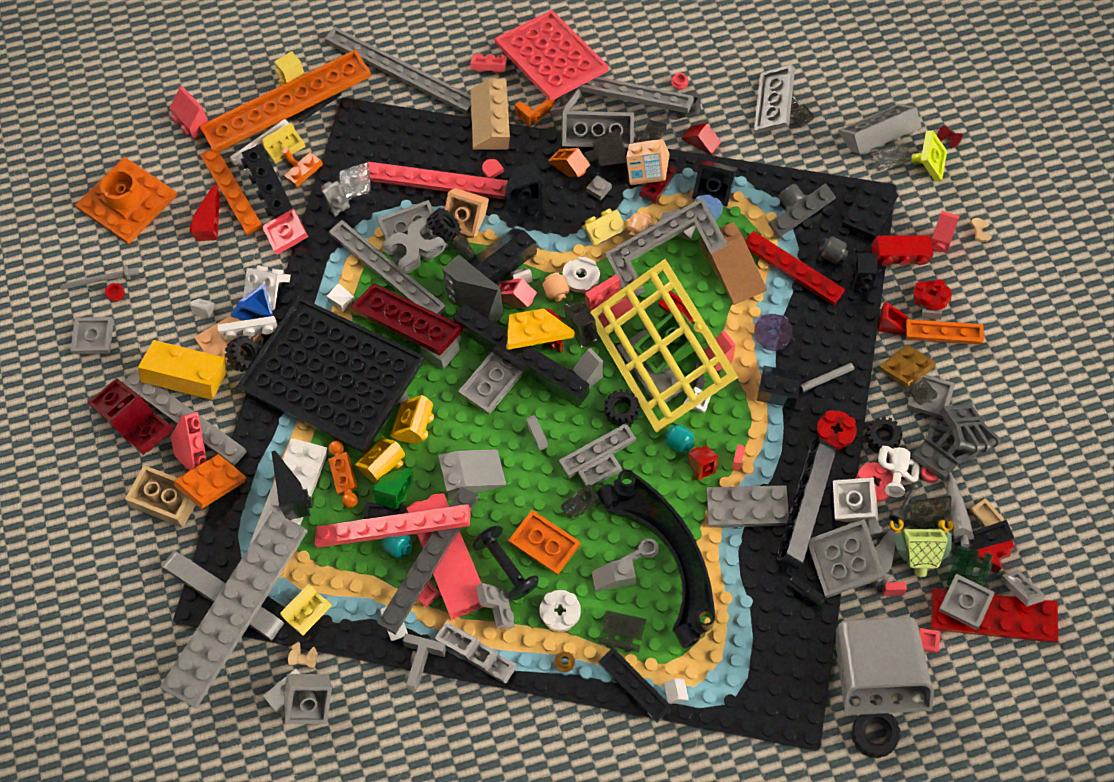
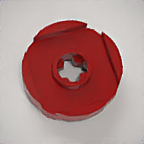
M941 279L917 282L913 292L915 304L919 307L920 304L926 306L927 310L944 309L952 299L951 289Z
M829 410L820 418L817 424V436L834 445L836 450L842 449V447L849 446L854 441L857 432L856 421L844 412ZM837 426L842 432L839 431L835 434L831 428Z

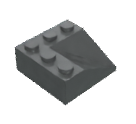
M460 255L456 256L443 269L447 299L453 305L457 304L460 308L466 304L494 323L504 315L500 287Z

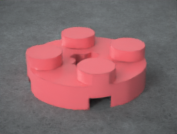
M868 463L862 466L857 473L856 479H878L879 486L875 484L877 502L888 499L889 495L886 494L885 487L893 480L891 471L883 468L879 463Z

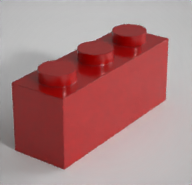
M930 235L876 236L871 244L872 253L877 254V264H882L883 266L890 264L902 266L908 264L925 265L934 256Z

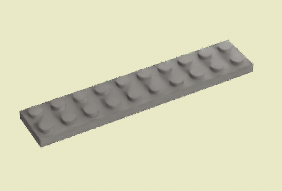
M272 511L159 688L197 709L307 534L306 528Z

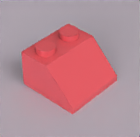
M181 86L169 107L172 113L170 117L176 125H181L185 135L189 134L195 139L203 133L200 125L208 122L203 107Z

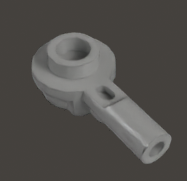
M644 539L640 542L638 550L620 560L632 558V561L640 557L653 558L658 553V544L653 539Z

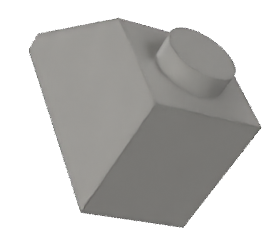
M589 348L574 367L573 373L588 382L590 388L603 378V360Z
M632 558L612 561L592 571L595 592L632 586L636 582Z

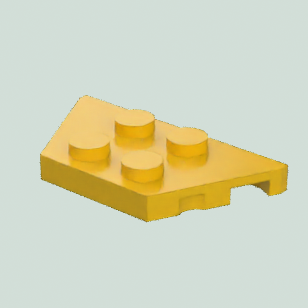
M545 309L509 314L506 348L509 350L574 337L575 332Z

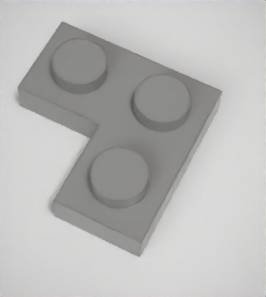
M484 583L477 585L476 589L480 606L493 609L496 627L506 630L514 628V615L510 608L506 589Z

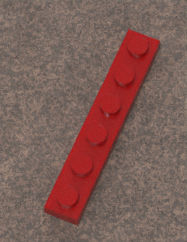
M752 231L746 238V245L752 254L834 306L844 294V288L755 231Z

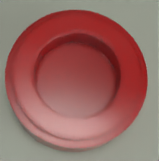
M111 283L106 287L105 295L109 301L118 302L123 299L125 291L119 283Z

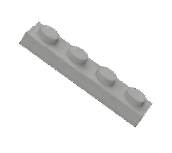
M625 423L560 459L559 464L567 477L571 478L577 475L578 471L609 453L615 454L636 442V437Z

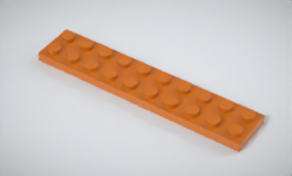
M355 49L200 125V128L213 152L218 153L372 75Z

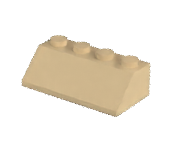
M487 79L470 89L473 149H509L506 79Z

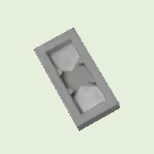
M1019 570L1002 575L1001 582L1026 606L1044 600L1045 594Z

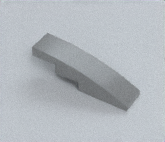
M445 622L434 638L437 642L445 643L446 648L505 684L517 668L514 662L502 657L492 648L480 643L477 638Z

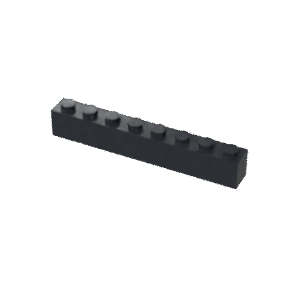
M464 304L453 317L454 322L462 326L463 334L577 408L589 395L590 384L532 346L507 350V330L468 305Z

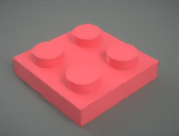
M294 208L262 226L277 255L309 237Z

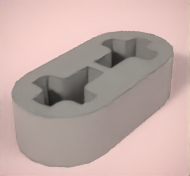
M533 415L526 418L528 429L538 451L548 448L547 440L536 416Z

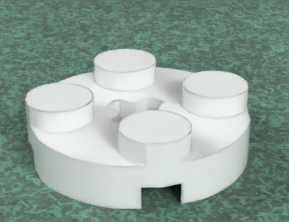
M578 257L577 260L568 261L563 268V275L567 280L568 286L574 292L585 294L599 283L600 271L597 264L590 258ZM584 272L585 277L579 278L576 274Z
M556 590L544 596L540 604V617L544 624L552 631H568L580 619V603L573 593ZM559 606L566 609V612H562L561 616L558 615V612H554Z

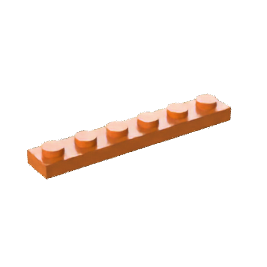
M212 149L200 154L246 235L248 236L262 229L259 218L219 152L214 153Z

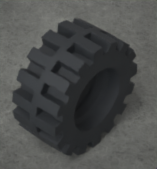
M438 208L427 218V225L432 230V234L442 238L445 243L451 242L460 234L461 228L460 224L457 223L458 220L448 210L445 211L444 208Z
M249 336L237 337L227 344L228 347L225 348L227 352L225 357L228 358L226 361L227 363L230 362V367H235L236 371H247L258 356L261 348L257 347L258 343L254 342V339L249 338ZM240 347L245 350L247 354V360H244L241 357L239 352Z
M619 389V392L615 390L613 394L610 393L608 395V398L605 400V416H607L609 422L612 421L613 425L618 424V427H620L621 424L625 423L627 425L628 423L633 424L634 420L636 421L638 418L639 403L638 398L635 397L633 392L630 394L629 390L623 392V389ZM618 403H626L630 406V410L627 413L621 414L614 410V406Z
M878 417L875 421H871L865 434V441L868 443V447H872L873 452L880 451L882 446H889L892 449L898 448L903 435L901 426H897V421L892 422L890 417L888 420L886 417L881 419ZM878 430H885L891 434L892 439L890 441H881L876 436V432Z

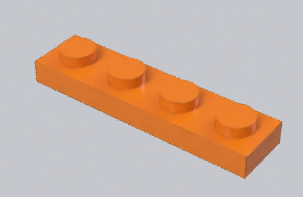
M907 319L906 340L982 345L984 342L983 324Z

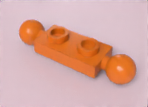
M334 440L329 444V452L334 457L328 460L338 495H343V505L347 508H353L356 506L358 498L352 491L358 489L350 456L347 452L343 453V443Z

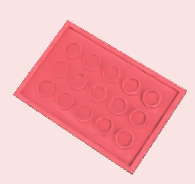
M553 10L494 38L495 44L550 101L609 71V66Z

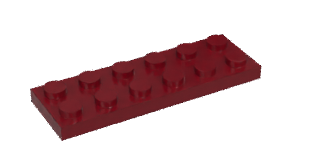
M375 283L350 306L353 313L439 356L463 332L461 325Z

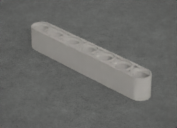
M175 550L161 566L166 572L213 603L226 584ZM260 607L249 627L272 641L284 623L275 615Z

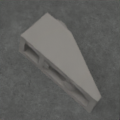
M895 523L894 527L898 529L899 525ZM891 529L875 547L886 577L869 583L875 588L880 583L884 585L890 578L888 573L892 567L895 550V531Z

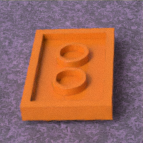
M218 454L174 481V486L199 508L203 509L243 484L246 476Z
M533 510L530 511L508 540L510 545L557 576L581 545L579 540Z

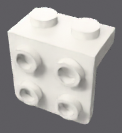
M257 265V269L247 268L243 298L265 283L273 311L276 305L279 282H289L290 275L283 274L284 270L280 269L269 271L266 266Z

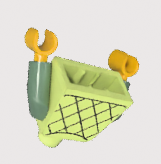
M898 520V529L894 527L893 521H891L889 526L891 530L895 531L896 548L902 559L907 561L911 568H915L916 576H927L928 568H938L941 561L951 552L952 534L949 531L954 527L952 521H948L947 528L944 526V520L939 521L938 527L940 530L904 529V533L901 532L904 525L903 521Z

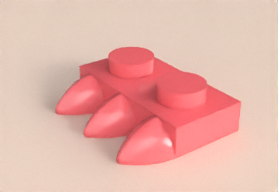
M477 53L472 57L470 67L471 70L477 72H505L507 57L503 54L496 58L493 54L483 57L481 53Z

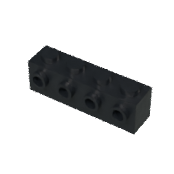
M262 144L241 152L243 157L240 159L244 169L248 168L251 173L248 177L252 185L256 184L258 188L256 191L260 201L264 200L266 204L264 210L267 216H272L274 220L293 209Z

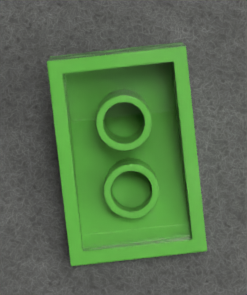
M680 311L699 344L702 345L706 340L700 333L694 330V325ZM670 313L655 328L660 337L664 339L680 326L673 314ZM648 333L634 347L641 355L656 343L650 333ZM685 334L666 346L676 363L694 352ZM660 351L646 360V363L656 375L669 368Z

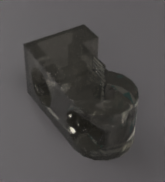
M588 484L561 505V509L567 518L572 521L591 508H596L601 502L593 488Z

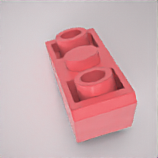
M194 412L181 416L171 434L174 456L191 471L207 461L199 414Z

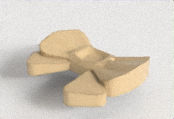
M974 218L970 221L974 228L973 234L976 235V241L988 242L992 238V236L983 233L982 230L990 225L989 223L980 218Z
M300 643L294 644L291 647L293 650L290 651L288 656L289 666L299 664L314 669L318 655L315 647H312L307 655H302Z

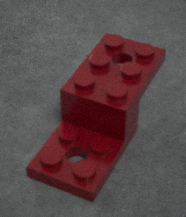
M117 378L88 402V405L107 420L120 437L142 455L151 451L154 445L161 439L166 438L169 432L173 430L168 422L150 409L139 394Z

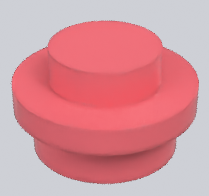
M676 73L671 79V85L675 89L682 90L688 86L689 80L684 73Z

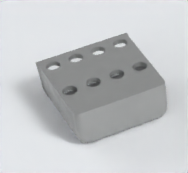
M914 618L844 620L839 623L835 642L844 715L932 711L934 689L930 679L918 623ZM921 694L924 697V701L916 703L912 699V695ZM899 695L902 697L903 702L895 704L892 702L891 696ZM878 696L881 698L882 703L880 705H873L870 702V697ZM857 697L861 704L859 706H852L849 703V698Z

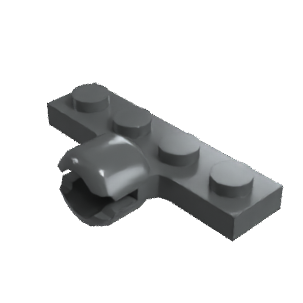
M826 183L809 195L803 194L797 184H792L779 194V199L785 205L786 211L770 221L768 225L776 236L780 238L835 200L836 197Z

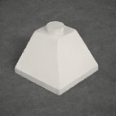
M874 478L833 481L835 520L849 523L863 519L866 521L871 518H877L878 520Z

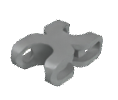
M421 218L410 224L407 228V235L397 232L383 243L382 248L389 255L397 252H404L406 254L398 263V269L403 274L417 269L421 264V257L427 260L433 259L445 250L446 243L442 238L436 237L431 240L422 238L430 230L426 218Z

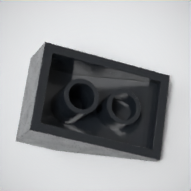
M275 450L271 451L279 507L285 518L292 520L311 516L310 508H313L307 489H303L301 482Z

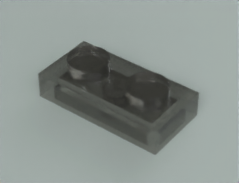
M650 120L639 142L662 139L667 124Z

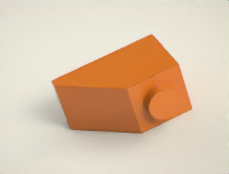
M579 148L559 149L548 160L550 164L569 177L582 176L590 166Z

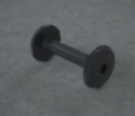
M501 526L489 527L474 539L472 547L474 550L488 548L515 586L510 591L508 598L510 600H519L534 590L538 585L539 578L535 575L524 579L496 540L502 534L503 528Z

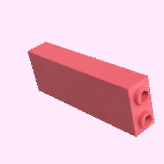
M444 493L434 494L425 501L412 503L407 507V511L412 513L449 507ZM434 531L417 534L422 549ZM459 531L433 573L451 620L484 607L480 606L476 586L481 584V581Z

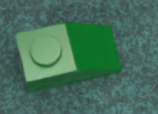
M405 468L382 476L372 489L375 504L397 509L413 483L412 469Z

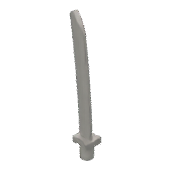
M124 266V271L68 282L61 285L60 289L64 290L120 277H126L127 280H130V276L139 275L138 267L128 269V266Z

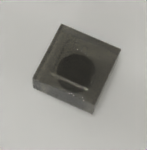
M922 379L908 389L909 394L920 406L933 398L937 393L925 379Z

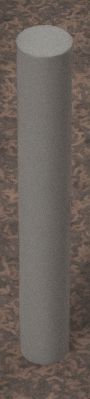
M852 363L844 365L801 384L800 389L804 392L854 370V366Z

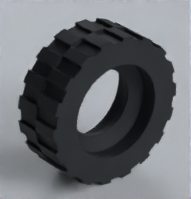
M860 714L852 726V741L855 743L856 749H859L863 755H867L870 758L876 757V759L883 756L886 757L899 744L901 729L898 726V721L895 720L892 714ZM878 723L885 728L886 739L882 743L875 744L867 739L865 731L869 724Z

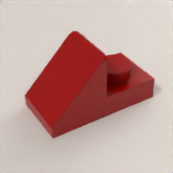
M1009 540L974 550L969 558L972 562L998 574L1002 569L999 560L1009 557L1015 546L1013 541Z

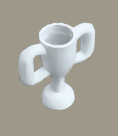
M882 446L879 451V464L883 468L889 469L893 475L892 482L885 487L886 494L891 497H902L905 494V489L900 484L901 477H904L909 482H916L919 478L920 466L915 460L910 459L911 453L905 448L898 447L892 449L889 446ZM887 453L890 455L889 463L886 462ZM909 465L912 466L911 475L907 472Z

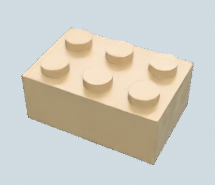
M145 465L142 467L125 498L131 508L181 528L185 526L196 505L174 486L176 477Z

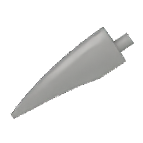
M950 473L947 477V498L950 521L954 524L952 529L954 543L960 542L962 548H968L970 546L969 540L974 539L971 522L962 495L952 473Z

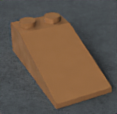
M734 222L719 228L728 245L713 254L710 253L701 236L700 248L733 305L767 291L746 242Z

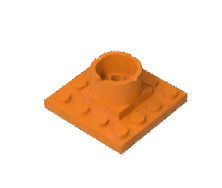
M124 156L75 206L82 213L129 245L173 201L177 193Z

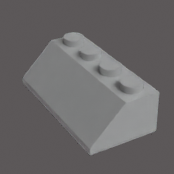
M897 104L841 128L838 132L851 152L865 155L873 148H881L889 141L894 142L903 135L915 133V130L921 128L917 107Z
M563 111L561 126L562 147L628 149L629 144L634 143V113Z

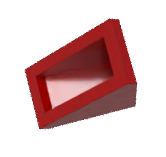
M707 123L691 125L681 139L709 155H713L721 144L720 139Z
M884 302L879 315L878 332L906 335V320L909 317L888 302Z

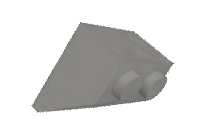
M287 674L284 692L285 724H327L332 693L329 674Z

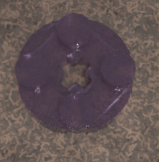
M767 314L759 317L754 328V338L757 343L759 342L763 345L764 349L770 351L781 350L791 341L792 326L786 316ZM771 329H775L778 332H776V334L773 336L772 333L768 331Z

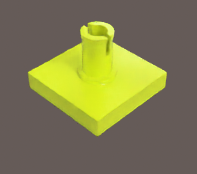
M933 130L926 131L922 153L912 154V163L914 165L923 163L935 181H942L947 150Z

